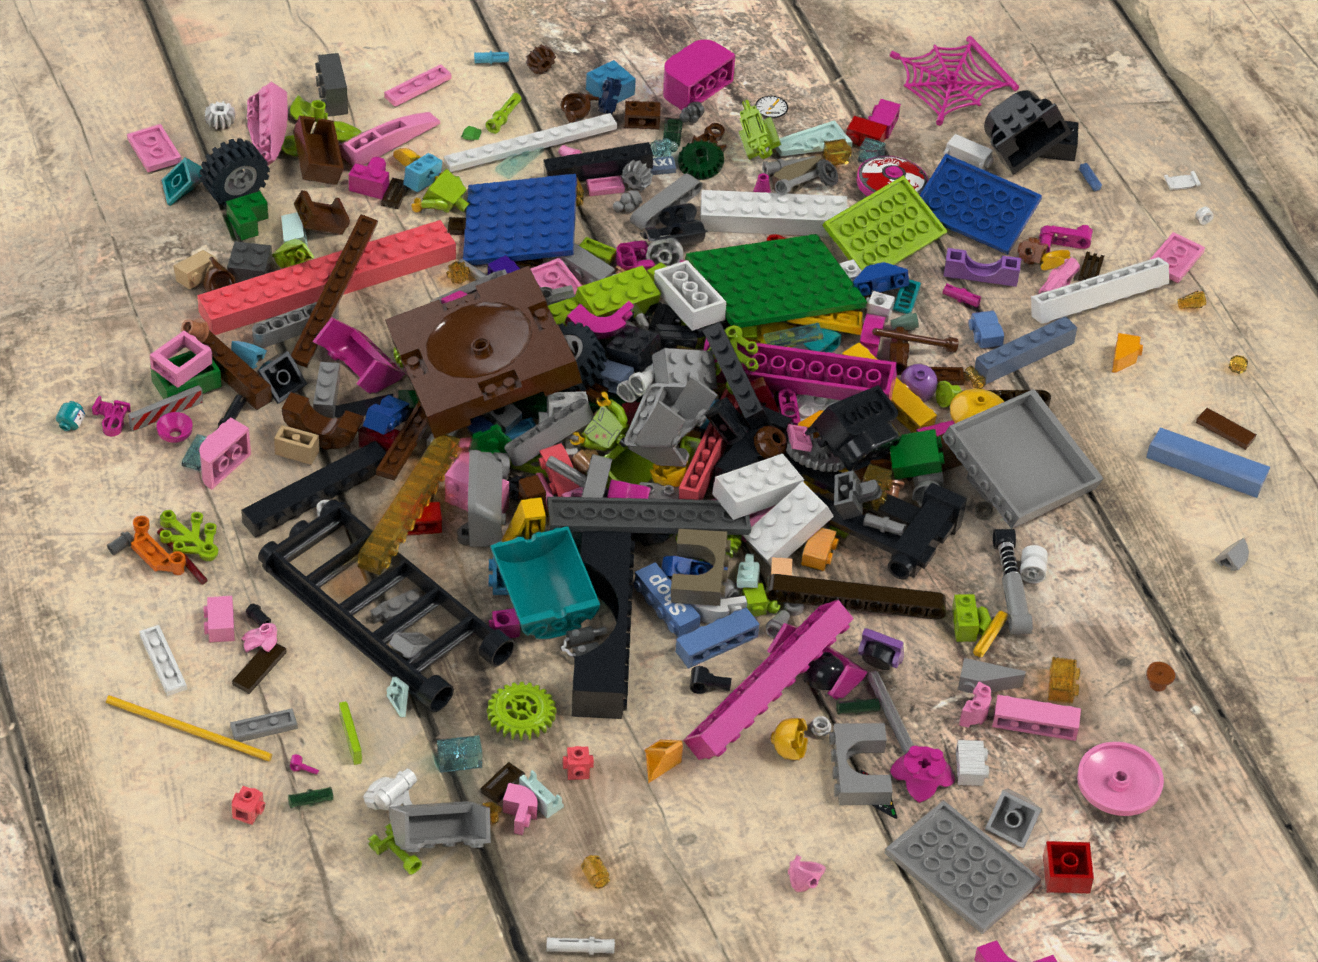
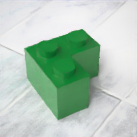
M261 191L226 201L227 218L241 241L258 236V222L269 219L268 202Z

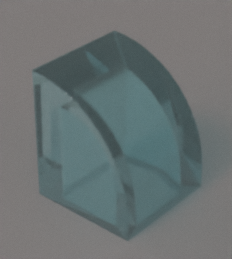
M866 137L860 147L858 161L863 163L868 159L884 156L886 143Z

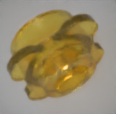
M494 802L483 803L482 805L489 807L490 813H492L490 814V822L493 824L498 823L499 813L502 812L501 806Z

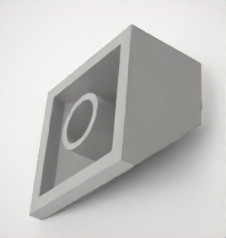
M1009 788L1002 790L985 829L1025 848L1042 808L1027 797Z

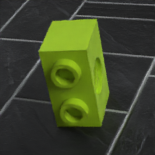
M954 594L952 617L956 642H976L979 620L975 594Z

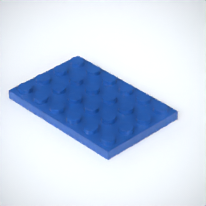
M948 154L944 155L920 194V197L945 228L1007 255L1042 200L1041 194Z

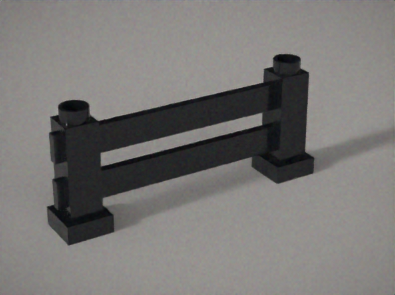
M762 405L769 421L754 429L750 428L743 439L734 443L731 449L723 454L714 465L715 477L765 460L755 448V433L764 426H774L783 432L788 441L789 437L786 430L788 424H791L792 419ZM773 434V440L776 443H780V438ZM787 452L784 454L803 477L804 481L834 494L835 475L842 472L813 470V468H807L806 465H801L793 460ZM715 478L712 480L711 483L712 488L714 487ZM931 482L924 492L922 508L882 491L879 499L862 503V507L883 517H889V520L906 524L907 529L900 536L890 532L882 533L879 529L864 526L865 515L843 520L834 506V501L815 493L827 505L834 516L826 524L891 553L888 570L894 577L901 580L907 579L909 576L915 578L921 568L925 569L932 560L939 543L943 544L950 533L953 535L957 533L962 526L967 502L966 497Z

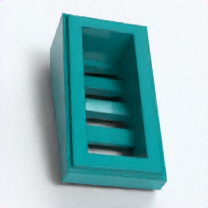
M909 279V286L899 289L893 310L905 314L912 313L921 283ZM901 299H902V300H906V301H909V302H911V303L903 302V301H900V300H901ZM899 304L909 307V309L899 306Z

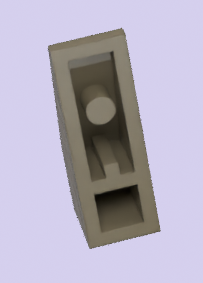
M817 156L784 166L781 170L774 173L772 189L775 190V184L779 180L786 179L789 181L817 168L816 163L822 160V157ZM810 180L791 187V190L786 194H795Z

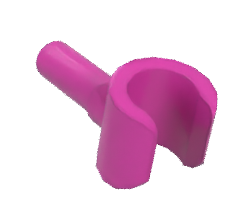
M292 755L290 762L292 771L297 772L302 769L318 775L319 770L302 763V756Z

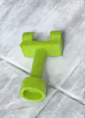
M391 823L385 826L387 837L382 841L376 834L368 838L370 841L368 845L378 855L387 849L395 853L404 862L403 868L412 875L421 868L422 861L416 855L409 856L396 845Z

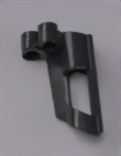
M686 203L664 208L659 214V219L667 227L657 229L655 226L645 227L640 236L643 239H648V242L675 238L681 245L685 246L703 242L705 233L708 231L705 230L700 220H695L697 211L694 204Z

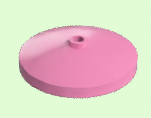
M1106 742L1091 748L1082 757L1077 772L1078 785L1084 797L1096 808L1119 816L1137 815L1152 808L1159 800L1164 784L1161 767L1154 757L1142 748L1125 742Z

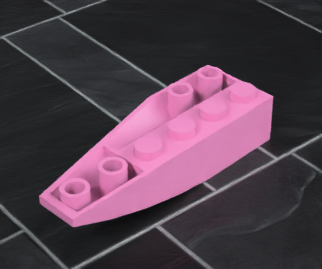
M273 82L263 86L260 91L250 96L247 100V126L252 144L269 165L276 160L281 150L288 118L287 91Z
M424 112L388 121L339 144L341 157L352 166L355 163L364 165L373 157H379L439 125L440 120L430 112Z

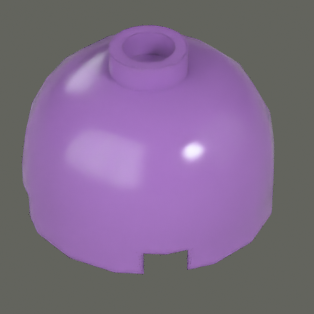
M913 364L907 367L900 377V381L906 384L916 396H919L923 403L930 400L936 392L937 376L927 365Z

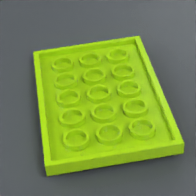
M904 175L828 219L822 225L848 260H854L861 271L866 266L882 262L896 265L943 237L948 232Z

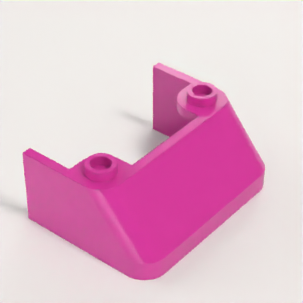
M333 317L330 318L313 340L315 344L326 348L329 351L327 354L332 359L344 361L360 377L356 384L369 394L372 392L378 393L400 381L405 375L404 371L364 333Z
M784 623L767 652L772 653L798 627ZM825 647L822 652L832 653L843 662L845 667L832 690L827 692V694L838 700L839 697L844 698L864 679L867 671L832 647Z

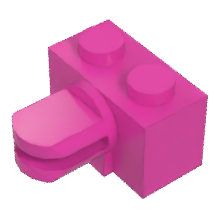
M373 157L367 166L355 163L348 174L349 191L382 199L389 186V172L385 171V160L381 157Z

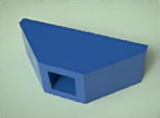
M886 262L869 265L856 277L853 285L857 287L863 296L871 295L873 291L884 292L909 286L908 270Z

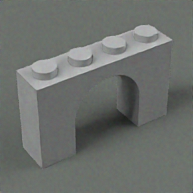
M885 723L834 724L833 732L829 733V744L833 745L834 748L831 749V762H835L832 774L833 779H837V784L834 785V795L838 797L839 805L891 804L893 793L891 775L860 774L854 771L847 763V760L856 754L885 753L887 741Z

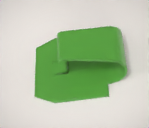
M468 126L464 129L461 137L472 141L479 140L482 132L481 129Z

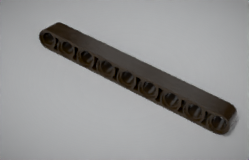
M771 574L766 578V597L771 601L821 606L839 600L847 610L935 620L942 619L946 615V596L939 592L782 574Z

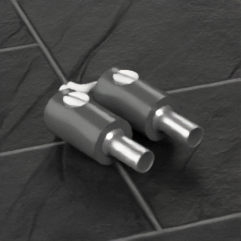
M591 626L567 631V638L564 639V645L561 646L562 652L565 651L568 655L575 658L592 651L599 646L598 642L573 647V653L566 649L567 641L569 646L594 641V636L607 634L606 627L592 629Z

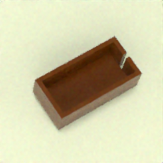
M299 115L293 134L302 179L337 185L344 167L334 121L318 118L311 134L315 118Z

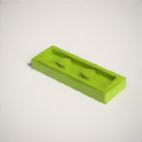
M340 702V719L353 764H361L362 750L348 702Z

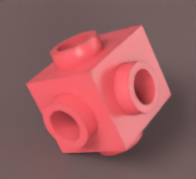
M588 746L567 747V756H563V769H567L568 780L589 779L590 768H594L593 755H589Z
M242 786L239 793H235L232 800L233 818L253 825L257 816L261 815L265 809L263 792L256 788Z

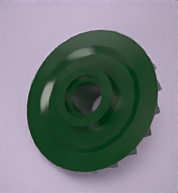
M702 139L700 141L694 140L693 143H687V146L682 147L678 156V165L684 174H689L697 180L709 179L717 175L723 168L724 153L716 143H711L709 140L703 141Z

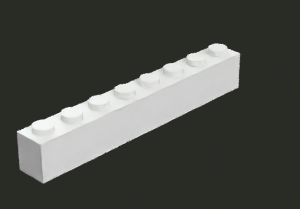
M1160 257L1031 296L1032 317L1041 324L1049 323L1051 320L1063 318L1074 313H1081L1086 309L1097 308L1102 304L1113 303L1115 300L1144 293L1153 288H1160L1163 285L1169 284V264Z

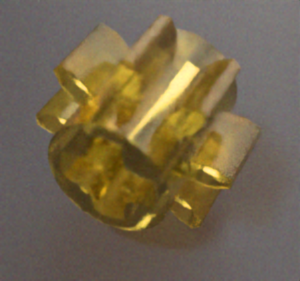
M455 261L448 265L449 271L446 274L448 278H451L452 284H462L469 280L467 274H470V269L466 267L464 261L462 263Z

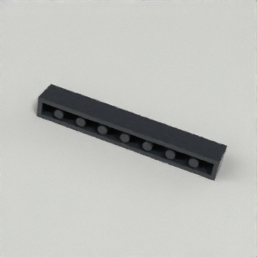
M373 441L241 510L242 523L255 538L266 534L271 529L283 525L294 517L317 507L318 502L332 499L375 476L377 467L386 455L385 450L376 441Z

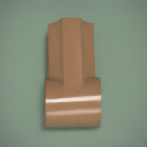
M581 449L570 460L577 471L585 474L588 471L592 454L599 456V453L595 449H587L585 451Z

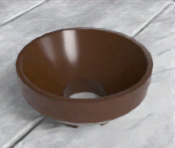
M764 426L755 433V448L765 459L780 454L784 455L787 452V439L778 428ZM773 434L780 438V443H776L773 440Z

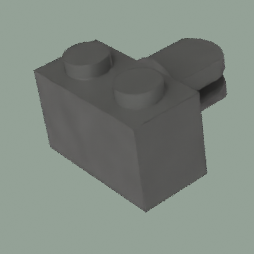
M853 470L835 475L834 506L843 520L861 516L862 503L879 499L882 495V489L876 480L861 483Z

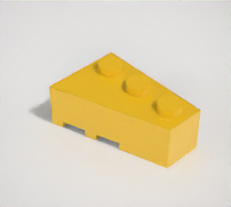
M530 498L520 501L502 538V542L510 541L517 537L531 539L533 534L545 532L546 515L541 498Z

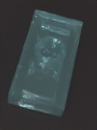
M196 435L182 460V466L201 471L199 449L207 436Z

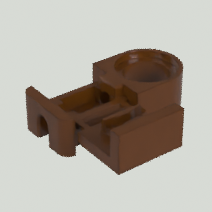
M712 123L705 128L702 135L699 137L694 135L692 143L694 140H709L711 143H716L724 152L727 145L721 146L717 143L722 139L725 128L720 123ZM717 129L721 134H714L712 130Z

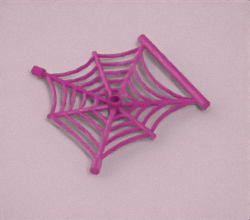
M972 36L966 38L967 45L944 48L937 47L934 44L933 49L929 53L918 57H902L893 50L890 52L889 57L901 60L906 69L907 79L903 86L920 97L938 114L936 124L939 126L943 124L944 116L956 109L972 105L980 107L982 97L994 89L1010 86L1014 91L1019 89V85ZM971 46L1005 82L993 78L977 65L971 54ZM966 48L962 53L949 54L939 52V50L953 51ZM934 51L936 53L934 58L925 62L910 61L923 59L927 56H930ZM967 54H969V57H970L972 63L975 65V67H976L983 75H985L986 77H988L989 79H991V80H993V81H995V82H991V81H989V80H987V79H984V78H982L981 76H979L977 73H975V72L970 68V66L968 65V63H967V61H966V59H965L966 56H967ZM942 56H962V58L949 60L942 59ZM937 57H938V59H939V62H937V63H935V64H933V65L924 66V67L920 66V65L929 64V63L935 61V59H936ZM944 62H951V63H953V62H959V64H958V65H945ZM963 62L965 63L967 69L974 76H976L984 82H979L971 78L966 72H964L962 68ZM907 64L913 66L914 78L912 83H909L910 74ZM939 64H941L942 68L935 71L929 70L930 68H934ZM916 68L920 69V78L918 83H915L917 78ZM947 68H956V70L949 71ZM959 70H961L962 74H963L964 76H966V77H967L969 80H971V81H968V80L964 79V78L958 73ZM924 71L928 73V79L926 82L921 83ZM931 75L937 78L936 82H929ZM940 85H946L945 88L947 89V91ZM967 85H971V86H969V87L967 88L966 91L963 90V88L966 87ZM981 85L971 95L968 93L974 86ZM921 86H925L937 94L944 101L943 105L941 106ZM931 86H936L946 95L945 98ZM986 86H994L983 92L978 100L973 97L980 89ZM911 87H916L927 95L941 109V112ZM954 91L961 92V94H955L950 96V93ZM966 96V98H960L947 104L948 99ZM966 100L972 101V103L962 104L945 112V109L954 103Z

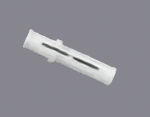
M547 937V952L589 953V955H594V953L614 954L615 939Z

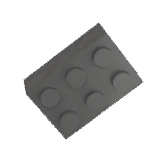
M339 53L318 55L315 70L318 73L316 85L320 87L318 88L319 98H323L321 101L326 104L325 110L328 113V117L348 114L347 85Z

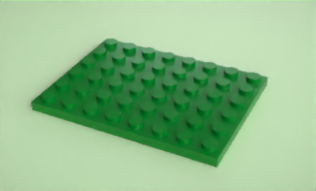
M817 234L686 253L685 260H688L726 301L725 318L731 326L743 328L866 308L867 305L866 299L857 287H854L852 280Z

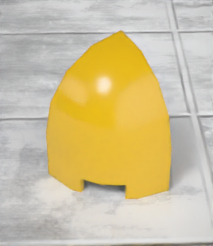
M399 148L393 153V157L405 167L421 158L417 153L408 148Z

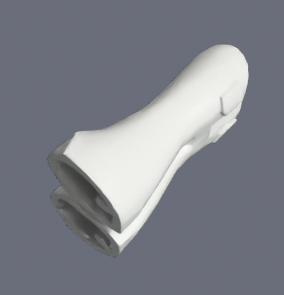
M653 364L648 366L642 373H634L629 377V380L618 384L616 392L618 396L630 403L638 399L639 396L641 397L646 389L655 382Z

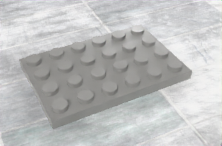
M944 800L885 848V854L981 934L985 933L1041 883L1040 877Z

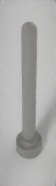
M813 170L789 181L786 179L779 180L775 184V190L778 194L784 195L791 190V187L817 177L818 173L816 170Z

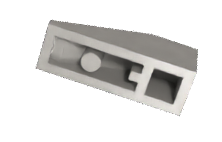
M964 658L958 690L973 693L979 681L989 686L991 692L1023 687L1026 671Z

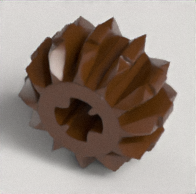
M541 44L538 47L535 46L534 50L530 51V54L526 56V64L532 72L541 75L543 72H547L549 68H552L551 66L555 63L556 56L550 47Z

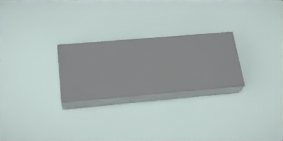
M292 708L230 722L233 738L238 742L298 729Z

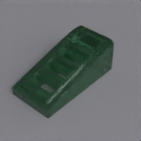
M666 117L663 145L679 147L682 122L676 118Z

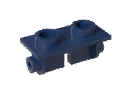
M607 77V80L604 81L602 86L603 95L598 101V111L610 113L611 115L615 112L618 100L613 99L612 96L620 95L621 80Z

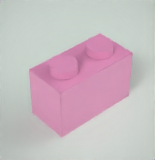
M232 596L207 597V606H204V618H208V622H204V632L209 634V642L235 641Z

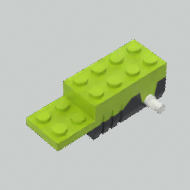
M642 265L577 287L575 297L548 305V308L556 324L563 323L564 326H567L564 323L567 315L579 304L595 316L608 317L616 313L627 301H630L634 305L633 315L627 321L630 323L637 321L643 329L647 330L650 325L646 317L651 316L655 312L661 293Z

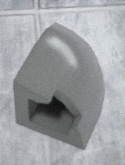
M1242 538L1230 545L1214 560L1221 567L1225 565L1231 568V571L1239 570L1246 563L1249 554L1245 539Z

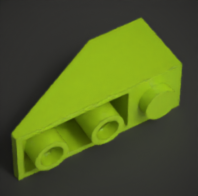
M296 238L285 242L271 254L281 269L315 258L306 244Z

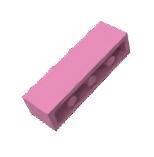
M997 695L992 727L1076 741L1081 708Z

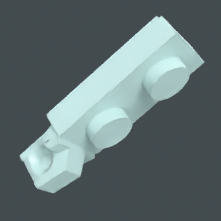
M746 554L745 562H740L737 588H758L760 565L759 562H754V554Z

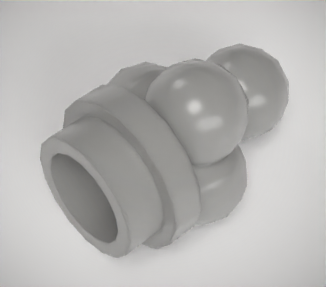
M637 190L623 193L620 201L614 202L613 209L616 212H621L624 208L626 212H633L635 208L639 207V204L643 203L640 193Z

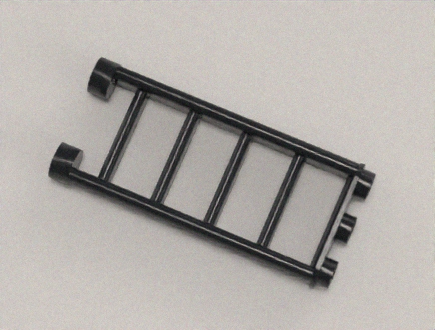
M336 499L328 501L322 507L320 516L310 523L306 520L297 522L292 527L288 538L279 544L274 541L268 542L261 548L258 554V560L263 563V570L281 583L391 678L397 677L409 686L408 692L432 713L440 711L448 704L453 696L454 687L438 674L427 679L420 672L473 633L483 640L479 647V655L494 667L502 665L514 651L515 641L502 630H493L354 516L351 513L350 506L345 502H338ZM342 525L360 538L307 576L290 563L335 532ZM373 550L392 565L391 568L340 604L320 589L321 586ZM406 577L426 593L374 632H371L353 616ZM439 605L460 621V623L407 661L387 645L394 633H402Z

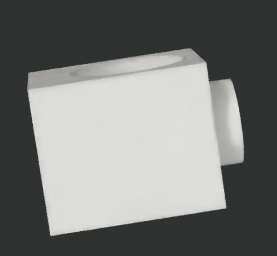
M873 291L871 297L866 299L867 314L886 317L885 322H888L893 311L895 297Z

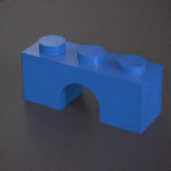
M388 395L382 399L380 405L374 404L368 408L363 426L385 435L408 419L410 403Z

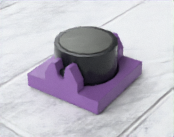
M865 628L862 633L858 654L862 656V659L867 664L875 668L890 670L892 666L897 669L904 659L903 641Z

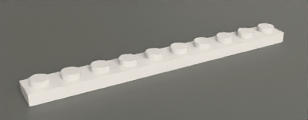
M610 113L452 153L444 156V163L450 172L612 131L617 129V123Z

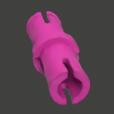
M947 283L943 289V295L952 297L957 302H964L976 308L980 304L981 296L972 294L965 288L960 289Z

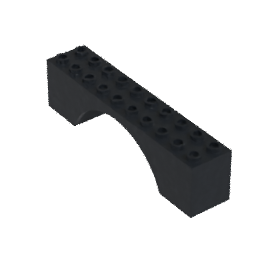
M582 531L581 559L597 597L610 609L616 625L612 633L601 645L586 654L574 658L571 717L622 719V711H627L628 682L626 681H628L630 649L626 648H630V633L628 632H631V617L629 616L632 613V601L628 600H632L633 585L629 584H633V569L630 568H634V554L630 553H634L635 541H631V532Z

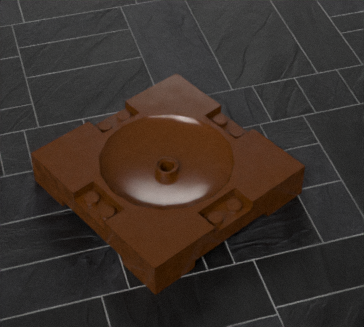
M529 266L476 285L477 292L442 305L440 300H436L385 319L394 347L412 384L434 439L472 425L470 419L540 392H543L546 397L582 383L574 355L559 325L556 324Z

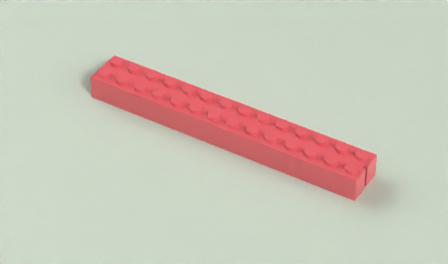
M441 220L368 243L344 294L455 260L456 243L450 233H447V229ZM342 251L197 295L199 313L207 322L209 330L214 335H218L318 301Z

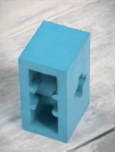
M427 153L405 167L403 185L417 193L435 182V176H439L441 173L442 160Z

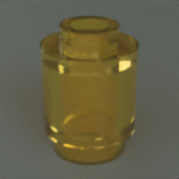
M590 855L583 860L581 869L589 884L596 889L605 887L610 879L609 872L601 857Z

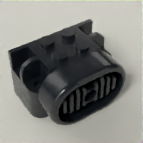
M1029 90L1016 92L988 113L984 122V130L991 139V145L1001 162L1013 175L1072 134L1055 103L1052 104L1049 99L1041 100L1036 93Z
M879 385L829 405L805 431L806 436L817 432L822 438L818 443L819 447L828 446L834 456L841 460L848 471H857L871 465V460L882 459L890 453L892 445L897 446L901 441L900 433L892 424L898 417V411Z

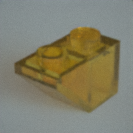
M869 464L863 476V482L876 480L882 489V495L879 499L868 501L872 508L878 511L880 504H885L888 494L886 492L891 490L894 480L891 479V470Z

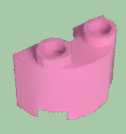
M980 681L978 682L973 691L974 698L971 701L968 700L962 709L959 726L970 727V725L978 723L981 725L984 723L989 713L992 698L989 686L984 685Z

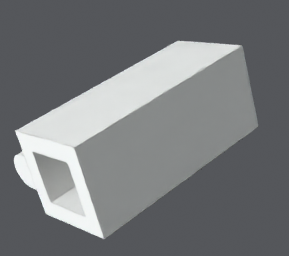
M957 134L947 143L943 153L983 170H986L987 167L990 168L993 163L992 149Z

